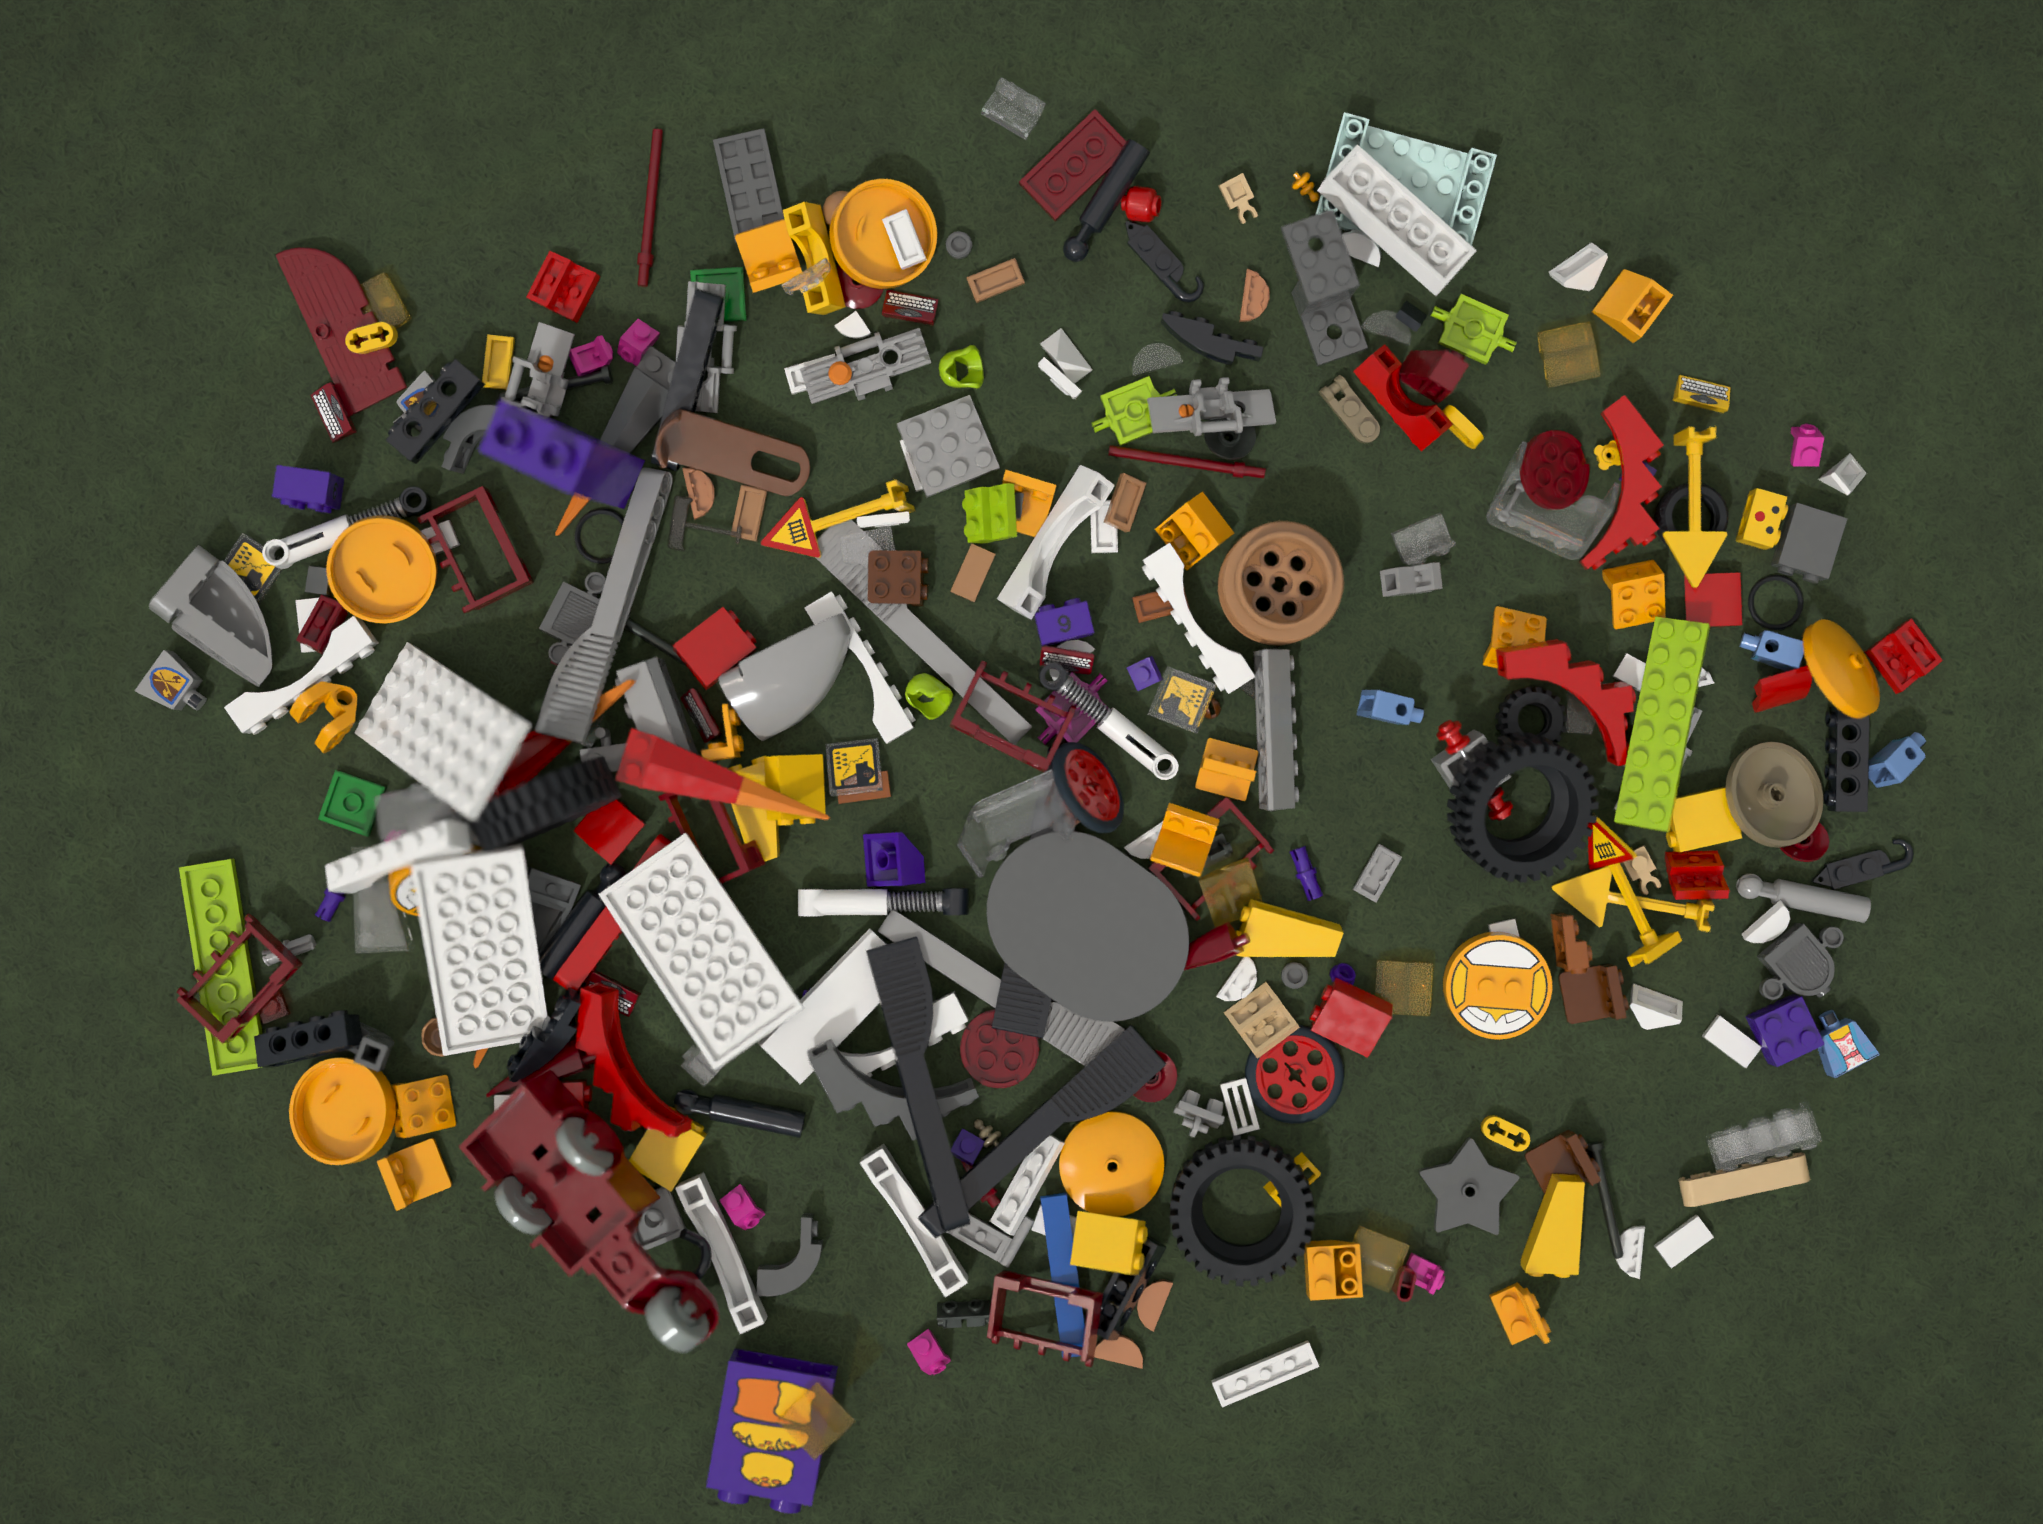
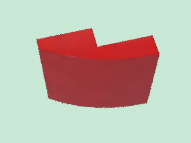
M549 251L526 298L578 323L601 276L561 255Z
M1741 573L1705 574L1696 588L1691 586L1684 575L1686 621L1706 623L1710 627L1743 625Z
M1912 618L1865 651L1895 694L1903 692L1919 677L1926 675L1943 661Z
M1807 665L1759 680L1754 686L1757 698L1752 702L1754 712L1757 713L1804 699L1808 695L1813 675L1809 666Z
M616 799L587 814L573 831L612 865L644 828L646 823L630 811L619 799Z
M1718 851L1665 852L1668 879L1675 900L1728 899L1730 890L1723 876L1724 864Z

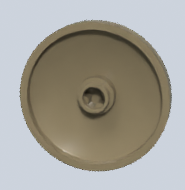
M1778 742L1760 743L1740 753L1728 771L1726 799L1729 810L1739 828L1752 840L1769 847H1786L1803 841L1817 827L1823 810L1822 786L1814 767L1796 749Z

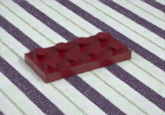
M1094 109L1019 181V185L1056 222L1109 171L1126 141Z

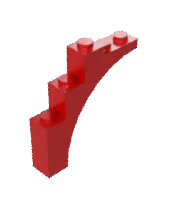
M1625 395L1601 413V416L1612 432L1619 451L1622 470L1621 493L1616 512L1607 531L1597 545L1579 561L1585 570L1590 567L1596 570L1607 561L1604 558L1611 551L1617 554L1629 545L1626 542L1627 539H1630L1634 546L1640 543L1643 546L1647 545L1657 537L1654 532L1659 529L1640 503L1643 501L1647 505L1658 497L1659 494L1656 491L1661 488V485L1642 461L1646 460L1647 463H1650L1661 454L1658 449L1664 445Z
M1558 639L1496 649L1498 675L1507 679L1533 678L1547 680L1558 684L1572 693L1588 709L1597 723L1604 740L1607 761L1616 766L1626 765L1629 745L1625 737L1628 723L1624 713L1634 711L1633 703L1636 701V695L1632 685L1622 681L1601 685V682H1603V671L1599 664L1590 660L1568 664V661L1571 659L1570 649L1565 642Z
M601 983L581 988V1005L578 1013L575 1048L585 1051L589 1056H596L593 1085L602 1088L606 1093L613 1094L611 1123L621 1126V1129L625 1131H634L643 1126L646 1129L660 1131L665 1136L671 1138L679 1137L681 1134L691 1130L692 1119L676 1112L661 1101L647 1086L635 1068L621 1031L618 1011L619 990Z

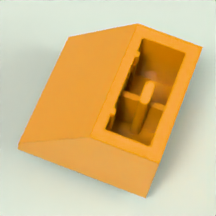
M1623 269L1592 310V313L1634 343L1644 335L1673 295L1654 280Z
M1203 492L1189 500L1155 528V531L1165 544L1170 543L1183 562L1186 571L1234 534L1233 530Z
M1321 1240L1310 1241L1309 1244H1305L1306 1294L1310 1300L1363 1297L1359 1243Z

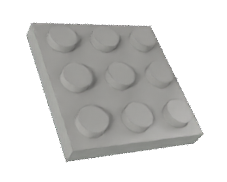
M970 395L899 422L896 425L926 498L1000 468Z

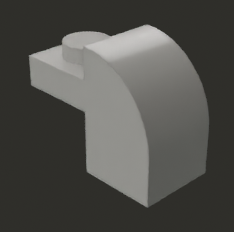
M1440 562L1380 571L1383 597L1419 594L1443 589Z

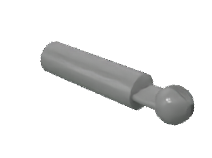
M1752 873L1742 875L1736 884L1737 891L1746 899H1754L1758 896L1771 899L1772 904H1776L1781 900L1789 908L1862 923L1867 921L1871 910V900L1868 897L1777 879L1774 883L1765 882L1758 875Z

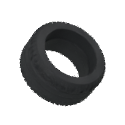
M1689 483L1668 491L1660 499L1656 507L1654 520L1655 524L1659 527L1656 532L1666 546L1668 545L1662 534L1664 532H1677L1672 521V511L1679 499L1689 496ZM1701 484V501L1708 507L1711 515V524L1708 532H1726L1729 512L1725 500L1714 488Z

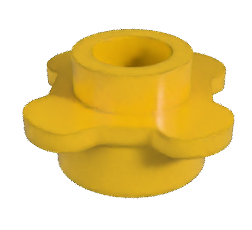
M1614 440L1610 441L1607 445H1597L1594 448V454L1597 455V461L1599 462L1598 467L1601 470H1607L1612 465H1621L1619 451ZM1607 453H1610V454H1611V457H1610V458H1608V457L1606 456Z

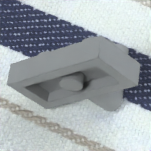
M599 727L596 729L595 735L600 738L601 747L581 749V762L594 757L604 756L611 772L618 771L627 743L612 745L609 729Z

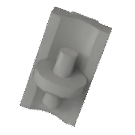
M1187 1090L1182 1099L1176 1104L1173 1113L1184 1116L1182 1125L1190 1128L1189 1136L1195 1137L1197 1131L1207 1134L1209 1126L1218 1129L1219 1125L1223 1124L1225 1118L1221 1116L1223 1102L1209 1099L1206 1109L1197 1107L1200 1094Z

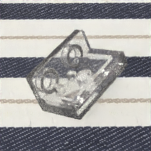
M1001 77L997 82L995 91L983 106L981 114L1027 140L1039 122L1046 104L1036 96L1031 95L1014 83Z
M1441 513L1391 533L1401 561L1407 565L1411 564V566L1425 563L1426 558L1434 554L1435 556L1447 554L1451 551L1450 548L1456 545L1455 540L1450 537Z

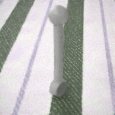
M1522 482L1516 484V491L1506 508L1499 512L1498 519L1500 521L1506 522L1510 516L1509 511L1521 492L1525 491Z

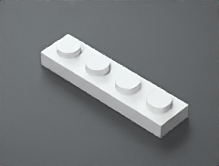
M1050 1135L1023 1160L990 1220L991 1223L1009 1235H1015L1065 1144L1064 1142Z
M1307 1340L1213 1379L1211 1382L1221 1406L1224 1407L1318 1368L1319 1365Z

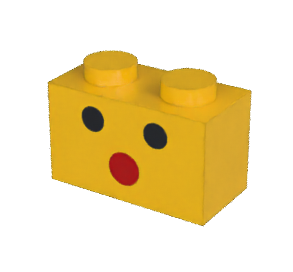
M1758 488L1749 491L1735 541L1764 550L1773 548L1780 539L1781 530H1778L1780 522L1785 518L1788 511V505H1786L1787 497Z

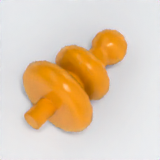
M1298 172L1294 173L1293 176L1296 178V181L1292 184V189L1296 190L1301 187V195L1308 194L1312 202H1317L1319 194L1313 191L1315 184L1314 182H1307L1310 179V173L1306 172L1301 176Z

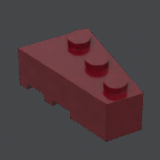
M1411 350L1402 363L1399 371V380L1436 404H1439L1453 391L1469 364L1464 362L1465 358L1455 351Z

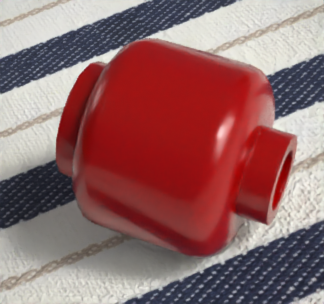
M1132 186L1127 195H1124L1121 200V209L1125 211L1127 218L1131 221L1151 222L1155 216L1158 217L1160 214L1161 196L1157 195L1156 190L1153 188Z

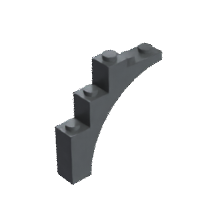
M831 1039L807 1050L809 1062L837 1113L843 1110H851L857 1103L862 1102L875 1127L880 1124H888L899 1115L912 1141L916 1139L903 1088L872 1079L856 1069L840 1053ZM971 1078L953 1085L933 1089L941 1118L947 1116L952 1110L960 1106L971 1104L979 1097Z

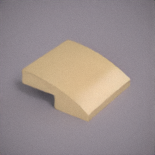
M1267 982L1224 1012L1257 1059L1300 1028Z

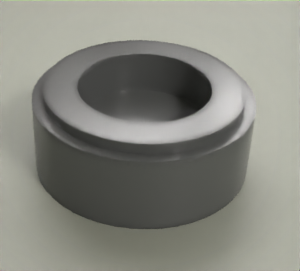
M961 231L950 234L946 240L948 254L955 259L967 257L972 250L971 238Z
M1290 962L1283 967L1281 979L1287 987L1298 989L1307 982L1308 972L1302 964Z

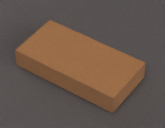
M1015 258L966 277L976 303L1025 284Z
M1125 473L1120 474L1104 523L1124 532H1130L1146 483Z
M741 484L731 537L757 542L768 491Z
M971 544L950 592L975 603L996 554Z

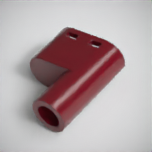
M1408 1265L1400 1266L1396 1279L1391 1283L1392 1291L1400 1301L1407 1302L1413 1296L1416 1283V1273Z

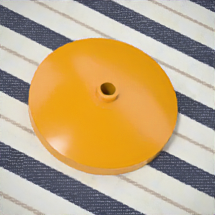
M1821 619L1808 626L1803 634L1805 658L1815 681L1826 697L1840 711L1850 717L1861 719L1874 713L1880 703L1879 685L1874 670L1858 643L1846 630L1830 620Z
M1108 1111L1093 1118L1081 1120L1065 1138V1144L1059 1157L1061 1180L1069 1196L1084 1210L1107 1216H1125L1144 1207L1158 1191L1164 1173L1163 1151L1154 1132L1137 1117L1124 1112ZM1110 1162H1115L1117 1164V1168H1113L1110 1171L1107 1168V1165Z

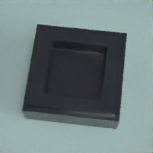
M1406 300L1395 317L1413 331H1417L1427 315Z

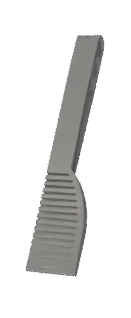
M647 467L642 468L592 627L572 644L558 664L550 681L535 732L585 743L595 710L597 709V703L600 700L599 697L602 694L601 691L604 689V683L607 680L606 676L609 674L608 669L611 668L610 663L613 662L612 657L613 655L615 656V649L618 648L617 642H620L672 487V474L670 472Z
M852 520L827 528L817 539L822 556L821 558H815L951 687L964 697L975 672L909 611L907 604H873L868 601V554L872 550L882 549ZM979 678L968 703L1010 743L1016 745L1032 726L983 679Z
M892 909V912L890 911L878 929L880 934L893 942L917 936L926 964L996 1008L1001 979ZM1051 1002L1043 1040L1085 1066L1125 1029L1113 1021H1098L1079 1016L1059 1003Z

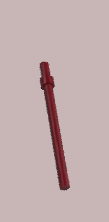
M653 129L641 253H638L637 265H639L638 286L648 287L650 267L653 266L654 255L651 254L663 139V130Z
M1110 445L1108 454L1115 457L1232 474V477L1238 478L1249 476L1264 479L1266 468L1247 466L1245 462L1235 461L1233 464Z

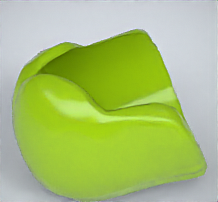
M975 345L951 351L941 358L939 373L946 385L953 388L971 387L977 389L982 386L984 380L983 365L980 352ZM956 361L966 365L968 368V375L960 381H957Z
M921 673L909 681L905 697L912 707L918 709L927 719L931 720L941 716L949 708L953 693L950 688L946 687L933 675ZM923 694L929 698H934L932 702L925 703L917 699Z

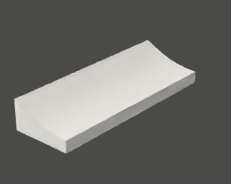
M1359 145L1354 147L1326 177L1317 190L1435 296L1438 295L1477 251Z
M871 929L799 1000L804 1009L767 1034L758 1043L799 1084L814 1071L809 1062L807 1050L830 1039L837 1047L879 1004L866 950L886 944Z

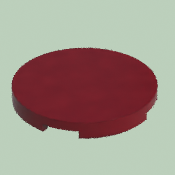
M1551 430L1537 434L1526 445L1520 460V478L1526 494L1536 505L1548 510L1564 509L1575 501H1579L1589 481V464H1586V459L1581 449L1582 445L1573 435L1565 431Z
M995 1009L981 1013L968 1024L962 1035L960 1054L964 1067L979 1083L992 1088H1007L1024 1080L1034 1069L1039 1054V1043L1037 1037L991 1028Z

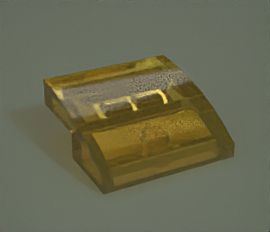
M381 273L360 284L369 302L368 306L362 308L364 314L373 311L377 322L391 324L396 329L411 319L387 273ZM382 329L383 335H384L386 332H389V331H386V330Z
M1589 321L1537 333L1540 357L1544 362L1546 384L1549 388L1600 377L1598 355Z
M1249 858L1230 863L1199 878V883L1215 927L1227 921L1230 923L1240 920L1242 909L1244 906L1248 907L1250 899L1263 902Z
M1377 960L1375 996L1393 1004L1392 1014L1431 1016L1433 963Z
M1359 1225L1353 1242L1360 1244L1362 1283L1389 1293L1395 1282L1398 1268L1402 1266L1410 1245Z
M818 1382L806 1391L777 1420L814 1460L855 1422Z

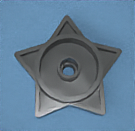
M1471 1137L1465 1140L1448 1163L1423 1168L1418 1171L1436 1197L1434 1230L1436 1232H1442L1468 1223L1492 1234H1499V1202L1520 1177L1516 1173L1489 1165ZM1467 1187H1473L1472 1193L1466 1195L1465 1189Z

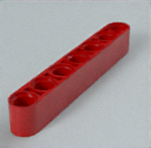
M659 834L633 870L668 846L672 841ZM607 906L553 979L566 990L571 988L579 992L581 984L587 981L591 972L596 969L598 961H601L612 947L611 943L617 940L623 932Z

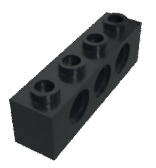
M456 359L453 362H448L442 368L441 376L435 383L431 382L424 389V396L420 401L411 404L405 413L407 416L401 423L397 422L388 432L389 437L386 441L415 464H418L451 423L485 386L484 382ZM451 384H456L457 390L455 394L447 396V387ZM434 404H438V414L430 417L429 408ZM417 424H421V433L413 437L411 434L412 428Z
M1830 706L1825 716L1826 726L1829 727V738L1825 740V751L1829 753V761L1824 769L1825 779L1828 780V790L1824 793V804L1828 806V811L1868 812L1869 715L1857 719L1846 715L1836 706ZM1845 726L1850 730V736L1847 740L1842 736V729ZM1845 752L1850 757V761L1846 766L1841 761V757ZM1843 779H1847L1849 782V788L1846 792L1841 788Z
M347 1010L332 1012L329 1018H325V1016L309 1018V1023L303 1024V1021L287 1023V1028L281 1029V1027L264 1029V1034L254 1036L258 1067L273 1068L360 1047L362 1042L359 1015L348 1014Z
M1147 1235L1146 1242L1142 1245L1141 1254L1144 1255V1263L1142 1269L1139 1270V1274L1132 1275L1114 1272L1103 1293L1098 1335L1106 1340H1118L1166 1249L1165 1245Z

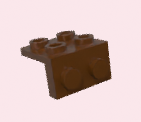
M870 551L868 554V601L873 604H911L912 606H923L924 600H928V584H924V574L929 573V559L924 558L922 551Z
M1610 963L1587 968V973L1571 974V972H1561L1558 975L1568 1023L1577 1024L1608 1017L1616 1020L1627 1018L1628 1001L1626 996L1622 995L1621 985L1624 983L1623 975L1616 965Z
M1568 1129L1525 1153V1159L1544 1195L1552 1174L1579 1175L1584 1182L1586 1181L1592 1186L1601 1181L1597 1174L1601 1170L1593 1157L1589 1159L1585 1151L1588 1146L1581 1134L1577 1135Z

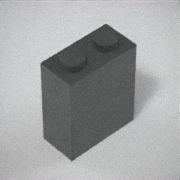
M1800 503L1789 505L1771 566L1778 567L1777 572L1793 576L1794 573L1803 575L1802 579L1810 583H1818L1819 581L1829 579L1848 518Z

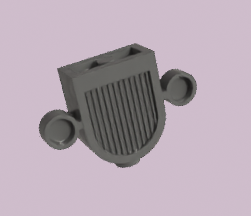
M593 572L586 577L585 586L588 590L587 593L563 582L539 629L543 633L561 641L554 643L549 648V658L555 664H559L572 644L592 627L600 601L596 597L602 594L606 581L601 573Z
M1795 923L1757 956L1773 975V978H1766L1760 983L1759 991L1761 995L1767 999L1775 1000L1781 997L1784 988L1804 996L1817 995V997H1822L1831 989L1829 985L1833 980L1835 968L1833 959L1825 947H1839L1844 939L1842 931L1836 927L1828 926L1820 931L1819 938L1816 939L1804 924Z

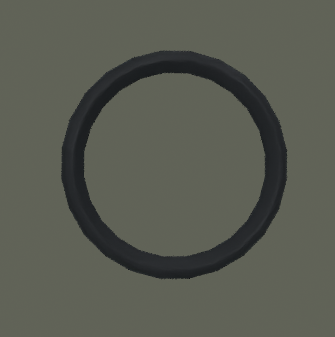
M596 509L588 512L579 520L575 530V543L580 554L587 560L597 564L611 563L613 556L609 558H596L584 550L580 541L581 528L589 518L598 514L611 515L621 525H623L624 518L613 510Z
M1770 575L1760 579L1753 586L1749 594L1748 607L1752 618L1756 623L1769 630H1782L1790 627L1797 621L1803 610L1804 601L1800 588L1790 578L1782 575ZM1773 580L1783 581L1790 585L1798 599V606L1794 616L1789 621L1779 625L1764 622L1754 609L1756 591L1764 583Z

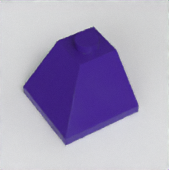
M902 832L863 834L867 887L925 883L924 856Z

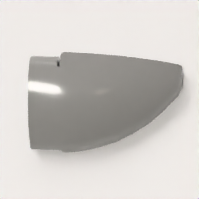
M198 545L154 596L149 604V609L168 623L176 617L172 622L173 631L225 667L259 687L272 669L270 639L262 612L256 599L236 572L224 561H219Z
M837 614L741 661L739 666L719 676V683L730 704L758 739L765 741L802 721L825 698L842 668L850 640V628L843 614Z

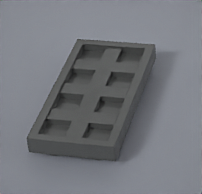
M765 129L713 139L734 238L738 233L781 219L785 220Z

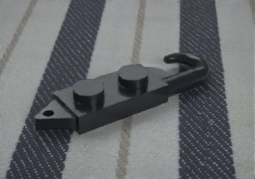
M1126 221L1125 226L1129 240L1127 245L1179 300L1193 302L1199 299L1204 289L1202 279L1196 276V291L1186 293L1177 283L1181 279L1184 269L1178 258L1148 225L1144 227Z
M1894 839L1892 840L1893 844H1899L1905 849V855L1902 859L1890 862L1888 856L1881 850L1868 851L1824 864V868L1811 882L1829 886L1834 890L1881 877L1908 867L1913 861L1914 851L1911 844L1906 840Z

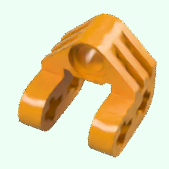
M320 681L303 692L295 700L289 713L297 723H301L316 712L321 703H325V708L334 717V720L321 730L315 744L322 753H327L342 741L345 734L349 733L355 723L357 694L350 687ZM337 699L344 700L347 705L340 704Z

